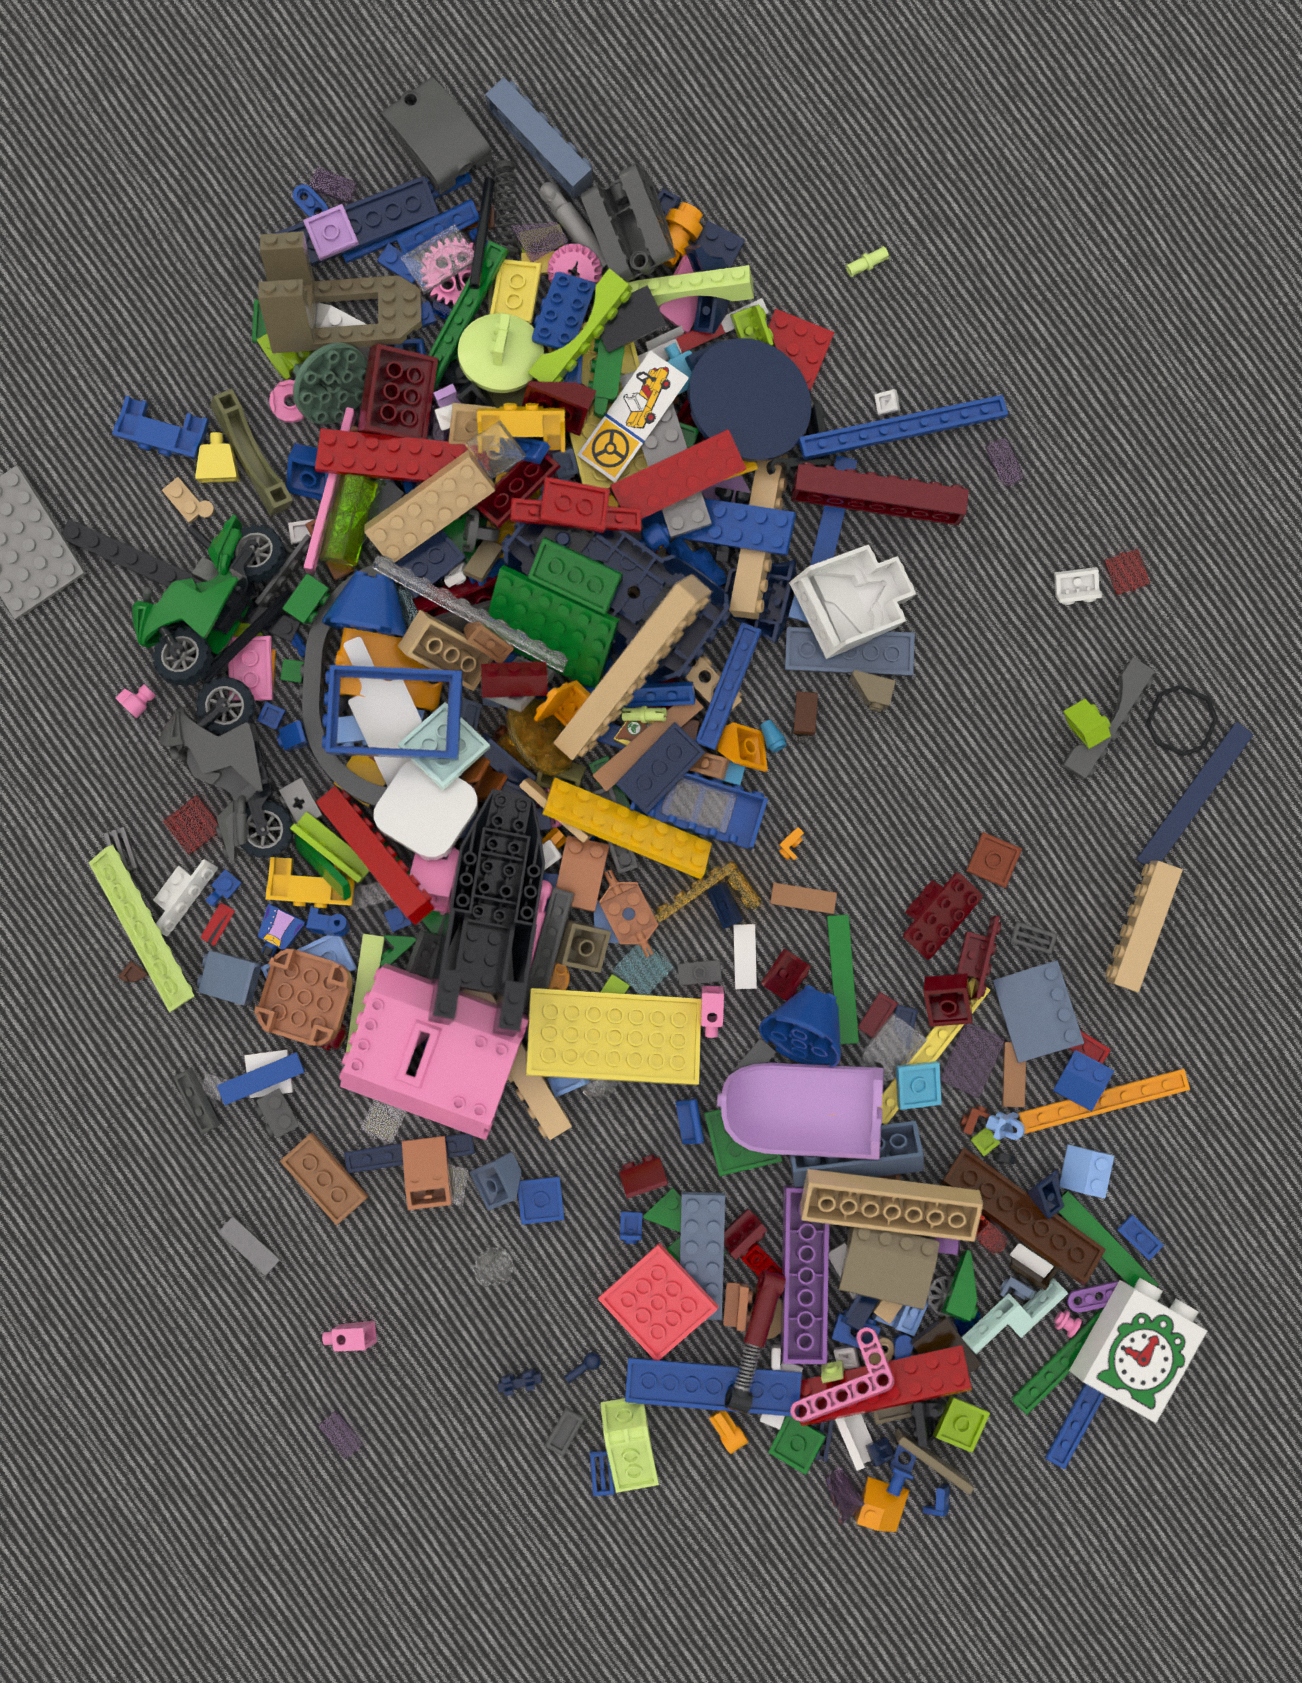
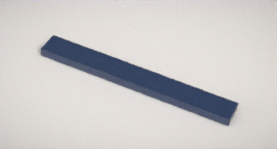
M1238 722L1232 725L1137 856L1136 861L1143 866L1149 864L1150 861L1162 862L1254 735L1252 732Z

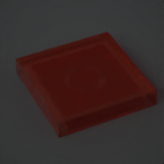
M198 795L194 796L163 821L188 855H191L217 835L216 826H218V821Z

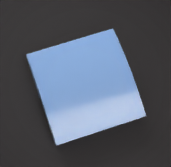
M926 1301L924 1310L903 1305L890 1324L875 1313H873L872 1318L915 1337L928 1304Z

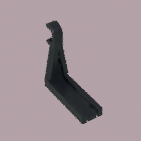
M814 404L811 407V417L806 430L807 435L826 432L822 404ZM830 455L804 460L803 457L776 458L769 461L766 468L768 474L771 475L776 471L775 465H780L782 473L785 475L790 472V469H797L798 465L802 463H813L815 467L823 468L830 465L831 460Z

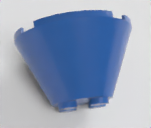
M355 571L322 618V624L336 629L351 628L394 637H404L407 631L394 580L380 574H376L374 578L369 576L368 573Z
M806 985L803 990L799 991L762 1020L759 1026L760 1035L766 1043L770 1040L777 1046L775 1050L795 1062L810 1065H830V1068L835 1067L841 1059L837 998L833 994H824L817 991L814 987Z

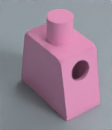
M702 986L701 1026H705V1037H718V1027H723V986ZM716 1013L714 1016H709L708 1014Z
M375 1321L340 1324L333 1328L331 1332L323 1333V1344L333 1345L334 1351L366 1350L377 1343Z

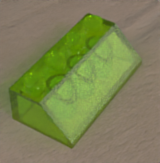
M345 474L340 478L319 556L320 561L350 566L357 565L365 534V524L368 522L378 484L365 476Z

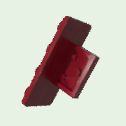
M956 872L944 886L932 880L905 911L914 922L904 932L903 938L924 958L931 959L982 899V894L959 872Z

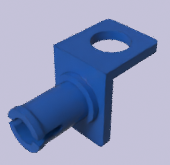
M900 1444L897 1445L894 1459H892L889 1466L894 1474L887 1489V1492L898 1497L900 1496L905 1479L910 1478L913 1480L914 1478L911 1471L917 1458ZM908 1452L911 1457L909 1463L901 1464L898 1460L899 1454Z

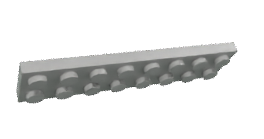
M636 371L620 376L623 389ZM673 402L641 446L648 467L687 449ZM701 491L662 509L671 539L712 525Z

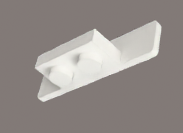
M204 859L192 875L180 866L176 868L153 899L165 910L156 923V926L160 928L163 935L169 936L174 930L177 923L218 869L217 866Z

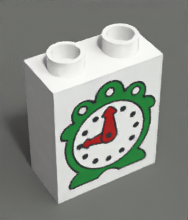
M1139 1278L1133 1288L1119 1280L1069 1371L1084 1383L1156 1423L1207 1330L1194 1323L1199 1312L1175 1298L1170 1308L1157 1302L1163 1291L1147 1281Z

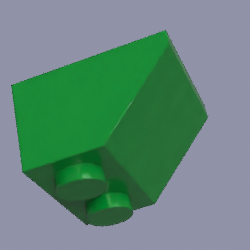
M307 573L282 609L304 625L313 623L318 616L316 611L320 605L324 606L330 599L331 595L329 593L331 590Z

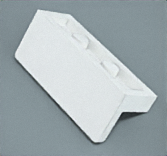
M858 1414L835 1419L856 1470L865 1468L864 1463L871 1461L865 1445L873 1441L862 1415Z

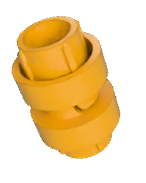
M681 202L678 209H670L665 217L676 254L674 258L663 263V265L674 268L677 261H681L686 254L684 248L689 246V240L696 241L703 230L702 225L699 223L703 214L696 207L688 203Z

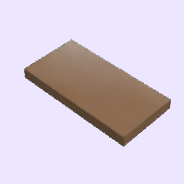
M313 1132L280 1160L283 1166L336 1225L369 1197Z

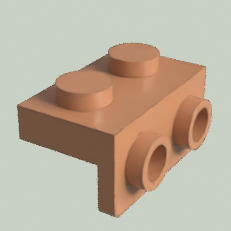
M727 1282L724 1326L736 1327L737 1331H746V1325L749 1324L751 1312H747V1306L752 1304L753 1291L749 1290L748 1284Z

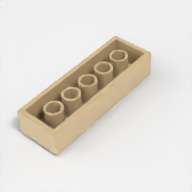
M467 450L367 522L364 533L388 563L392 565L495 491L494 482L471 452Z
M1150 861L1149 864L1144 865L1141 876H1144L1142 883L1137 885L1134 892L1136 900L1134 905H1130L1127 916H1129L1127 925L1124 924L1120 931L1122 939L1120 944L1115 946L1112 954L1115 957L1113 964L1108 966L1105 977H1108L1106 982L1139 992L1183 869L1160 861Z

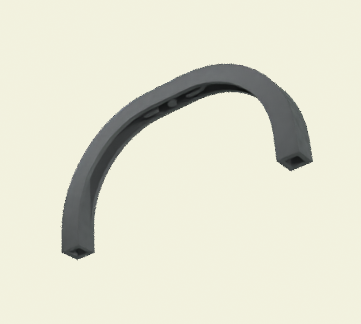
M387 560L374 563L360 570L374 578L376 574L388 576V579L394 580V583H401V580L388 566L390 564ZM351 575L330 594V599L324 606H321L318 616L313 621L306 643L304 664L301 665L300 670L301 677H303V685H300L299 696L302 698V715L306 736L320 766L336 784L350 795L368 805L376 807L388 787L373 784L357 776L343 764L337 755H328L325 749H322V737L326 736V729L323 727L325 662L329 641L335 629L322 624V618L353 576Z

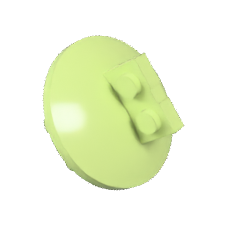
M495 313L482 316L467 326L459 340L458 360L465 376L478 387L490 392L509 393L526 387L529 381H534L535 378L528 371L538 358L544 354V347L532 341L534 327L527 321L514 315Z

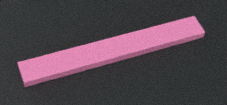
M346 407L341 426L342 431H350L351 425H355L357 416L353 408ZM328 474L304 564L305 572L314 575L341 474Z

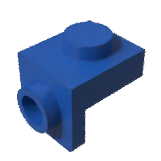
M621 1211L620 1240H624L626 1244H637V1240L642 1238V1212Z

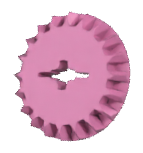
M567 244L557 249L551 256L547 269L548 280L552 283L556 272L572 275L569 269L572 270L578 261L577 272L580 275L575 277L597 284L602 278V266L597 255L588 247L581 244Z

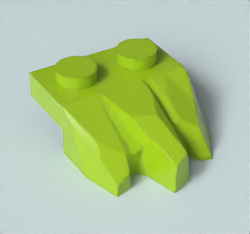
M267 334L257 339L278 374L285 380L291 379V372L294 371L295 364H303L314 352L313 350L272 353Z

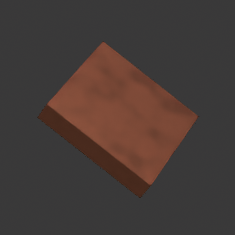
M982 832L965 872L1006 888L1022 848Z

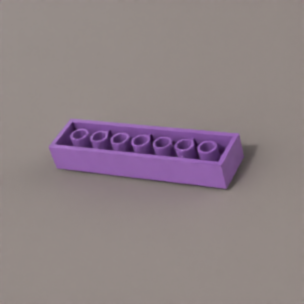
M784 1185L782 1274L786 1277V1283L782 1292L781 1361L783 1364H827L829 1224L801 1220L800 1203L804 1187L794 1188L792 1185Z

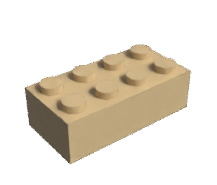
M419 610L398 644V647L405 655L433 670L462 671V685L472 691L476 689L481 681V664L493 662L492 658L469 643L464 633L422 610Z

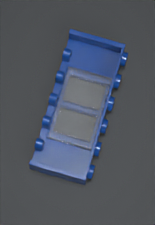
M691 772L690 774L685 773L647 814L633 802L631 803L630 810L637 811L683 830L752 850L768 798H765L763 793L757 791L749 793L744 791V788L741 786L723 785L724 782L711 778L710 781L704 779L702 774Z

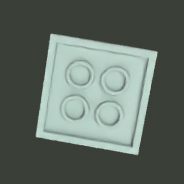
M444 702L399 742L398 747L400 749L446 751L448 704ZM461 718L459 760L410 759L444 790L490 749V744Z

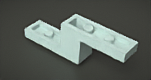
M1052 1278L1049 1282V1287L1046 1290H1039L1034 1298L1030 1299L1023 1307L1008 1293L962 1339L977 1354L1007 1324L1022 1338L1068 1292Z

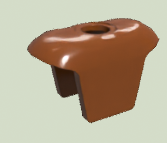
M480 757L460 776V779L474 788L478 802L486 800L492 789L501 790L508 778L505 773L496 772L489 765L490 760L485 757Z

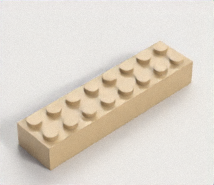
M807 1169L800 1203L801 1220L973 1242L975 1241L983 1207L980 1190Z

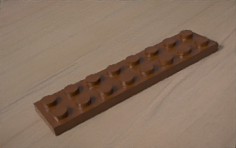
M966 1148L959 1152L941 1181L944 1186L980 1190L983 1202L981 1212L1081 1285L1087 1284L1106 1250L1059 1215L1055 1214L1049 1219L1046 1218L1027 1192Z

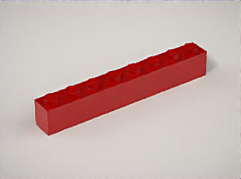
M336 786L332 787L316 801V804L403 914L416 925L435 909L430 902L433 898L425 889L421 891L418 887L421 883L413 874L409 876L407 873L409 868L402 860L399 862L396 860L395 857L398 854L390 845L388 847L384 845L386 840L378 831L375 833L372 830L375 827L367 817L363 819L361 814L364 812L356 803L351 804L350 800L352 797L344 789L340 791Z

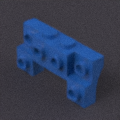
M125 396L121 413L112 432L114 437L134 442L138 445L139 449L150 451L151 449L158 450V453L163 456L171 457V454L197 460L199 447L202 441L205 440L210 423L208 418L203 417L202 419L187 413L183 428L145 417L149 406L147 401L142 400L141 402L132 399L130 396Z

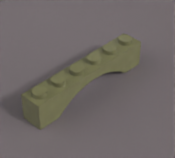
M233 389L213 396L210 407L270 517L289 509L293 499L283 481L275 474L261 453L251 433L243 408Z

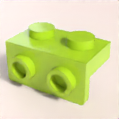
M754 305L730 315L738 338L754 339L771 346L774 345L772 341L773 333L767 327L765 321L766 313L760 305Z

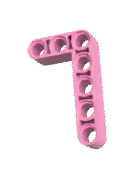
M866 1327L862 1328L857 1334V1341L870 1374L795 1402L791 1406V1415L795 1420L808 1422L892 1389L895 1382L880 1339L874 1330ZM866 1333H872L873 1341L870 1344L863 1343L862 1338ZM873 1354H880L881 1362L878 1365H872L870 1362ZM884 1374L888 1375L889 1383L886 1386H880L878 1384L879 1377ZM862 1382H866L869 1387L865 1394H859L858 1386ZM841 1390H846L848 1393V1398L844 1402H839L837 1398ZM820 1398H826L828 1404L824 1410H819L817 1407V1402ZM804 1405L807 1408V1414L799 1418L797 1409Z

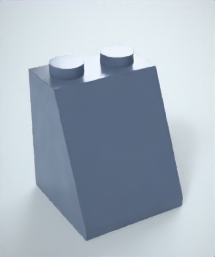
M209 950L208 954L204 955L202 966H205L203 975L200 974L198 977V992L244 1006L251 1005L263 963Z

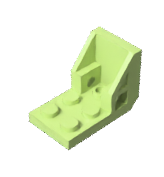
M625 1398L601 1402L603 1432L616 1493L659 1485L651 1448L645 1404L627 1403Z

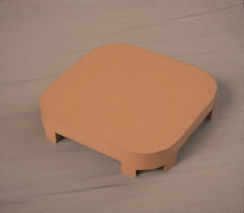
M286 949L271 957L268 963L271 966L259 1005L255 1006L254 1012L262 1029L268 1033H274L308 1045L323 1046L329 1044L340 1031L351 994L353 979L350 971L339 962L300 950Z

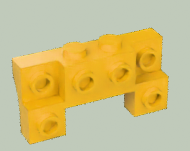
M505 403L500 408L477 409L478 452H483V450H496V452H500V437H543V441L547 442L550 446L549 450L565 452V408H543V406H539L537 403H527L525 406H517L516 403Z
M270 857L269 877L266 888L267 900L293 901V906L306 907V902L314 903V907L327 908V904L353 906L356 881L335 864L334 867L349 882L351 897L347 900H344L322 877L294 876L293 858Z

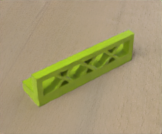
M308 811L290 828L357 883L362 882L370 872L348 843Z

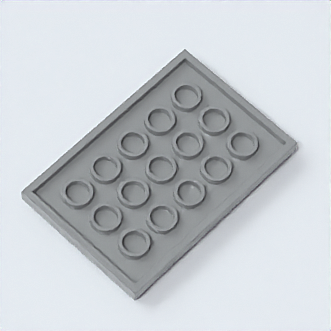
M16 465L0 476V597L13 618L18 620L86 574V571L21 467Z

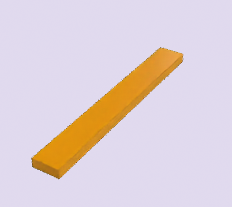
M1179 1069L1105 1089L1092 1112L1067 1099L1018 1112L1019 1120L1023 1123L1025 1127L1024 1134L1188 1091L1190 1087L1185 1069Z

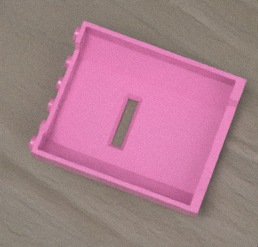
M386 963L381 968L378 967L371 992L367 991L363 1000V1004L366 1005L364 1012L360 1011L356 1020V1024L359 1025L357 1032H353L349 1040V1044L352 1045L350 1052H346L342 1060V1064L345 1066L339 1077L341 1080L340 1087L486 1140L494 1122L495 1113L519 1046L528 1027L529 1015L523 1014L520 1032L514 1037L492 1033L497 1004L459 991L455 1020L450 1025L429 1022L428 1017L434 983H431L432 980ZM422 1031L430 1034L416 1076L413 1077L406 1074Z

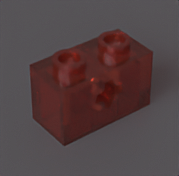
M981 1214L975 1238L992 1255L996 1252L1000 1253L1006 1247L1008 1239Z

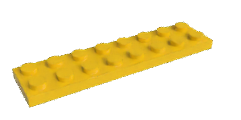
M554 778L542 813L543 815L702 879L705 874L712 845L711 842Z

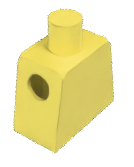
M210 433V444L200 445L195 475L199 483L240 481L234 449L231 444H223V433Z

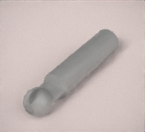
M553 182L544 183L540 188L541 199L549 204L555 212L554 216L576 244L588 247L597 255L602 266V273L606 272L609 268L594 232L571 202L565 200L557 184Z

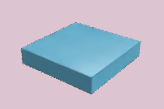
M932 1061L896 1066L897 1101L900 1110L941 1105L939 1062Z

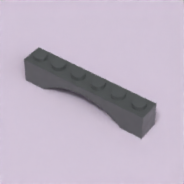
M1134 657L1129 659L1118 676V701L1115 712L1109 721L1111 724L1109 727L1111 737L1090 749L1085 744L1073 747L1061 764V767L1081 780L1086 779V777L1090 778L1097 768L1094 766L1098 759L1102 760L1108 752L1106 746L1110 741L1114 742L1120 731L1117 729L1121 723L1125 724L1130 718L1131 713L1129 711L1133 705L1137 706L1141 701L1143 689H1148L1154 680L1152 675L1155 670Z

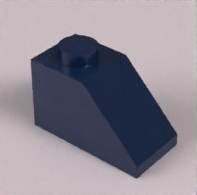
M699 296L694 331L714 334L727 315L729 300L713 296Z

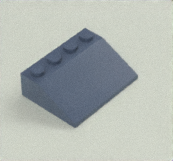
M1058 960L992 980L1018 1063L1084 1044Z

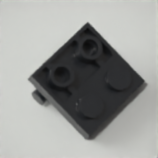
M944 1399L914 1402L911 1406V1415L916 1421L914 1438L915 1441H918L919 1447H928L934 1439L933 1417L940 1416L945 1411L946 1401Z

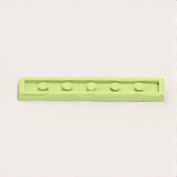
M363 934L346 1052H350L352 1046L349 1044L350 1037L353 1032H357L359 1026L356 1024L357 1017L360 1011L364 1012L366 1006L363 1004L364 997L367 991L371 992L375 983L374 976L378 967L381 968L379 962L382 961L381 956L385 941L383 936Z

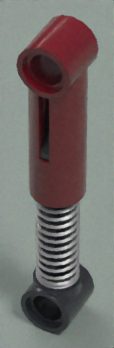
M763 1269L759 1275L757 1282L758 1292L744 1338L747 1347H744L746 1351H743L745 1355H742L744 1356V1358H741L743 1362H740L742 1364L739 1366L741 1369L738 1370L739 1373L737 1375L739 1376L736 1377L738 1380L735 1381L734 1386L728 1388L725 1395L724 1406L727 1409L748 1413L752 1406L753 1393L750 1392V1386L752 1385L750 1382L753 1381L751 1378L755 1374L754 1370H756L757 1359H759V1351H762L760 1348H765L778 1298L785 1288L786 1277L783 1274Z

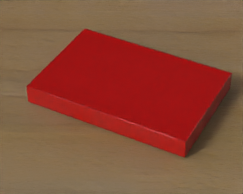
M545 477L539 521L604 533L610 489Z

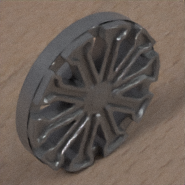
M941 1276L931 1282L927 1297V1304L930 1310L941 1317L944 1315L945 1317H951L941 1313L953 1279L951 1276ZM945 1279L947 1280V1285H946V1287H945V1284H944V1282H943ZM937 1282L939 1283V1286H940L941 1289H939L938 1287H936L935 1284H936ZM931 1290L935 1291L937 1294L932 1295ZM933 1299H937L935 1304L931 1302ZM940 1305H942L941 1311L939 1312V1311L937 1310V1308H938Z

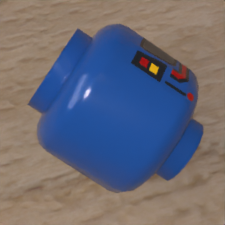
M655 522L641 530L642 538L639 539V542L656 554L669 547L671 537L665 524L661 525Z

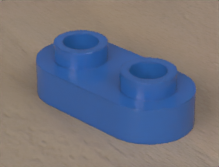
M302 184L294 189L293 199L308 217L314 216L317 210H322V212L328 210L327 204L310 186ZM303 195H308L306 200H301Z

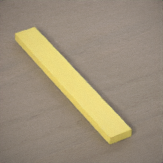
M971 978L969 981L971 997L976 981L974 978ZM986 987L985 995L979 1000H971L972 1014L990 992L989 988ZM964 1024L934 1026L905 1065L936 1061ZM896 1077L883 1092L882 1107H878L883 1108L882 1124L884 1125L888 1124L899 1109Z

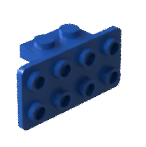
M556 272L547 297L542 299L541 313L535 318L532 341L554 349H560L570 343L580 333L596 284L586 279Z

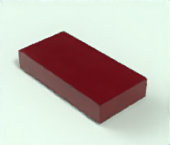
M879 992L860 1021L858 1029L876 1039L898 1003Z

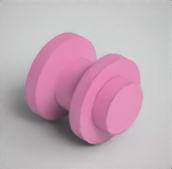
M1068 1310L1060 1311L1054 1319L1056 1323L1055 1328L1057 1330L1064 1328L1067 1330V1336L1071 1338L1078 1331L1082 1319L1076 1318L1074 1320L1070 1317Z

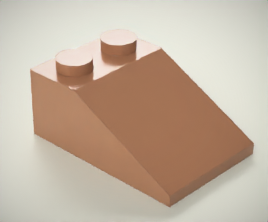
M567 836L556 888L575 893L572 908L595 912L609 852L608 844L590 840L581 842L576 837Z

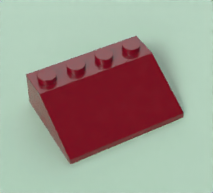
M381 344L371 346L357 432L427 439L438 358Z

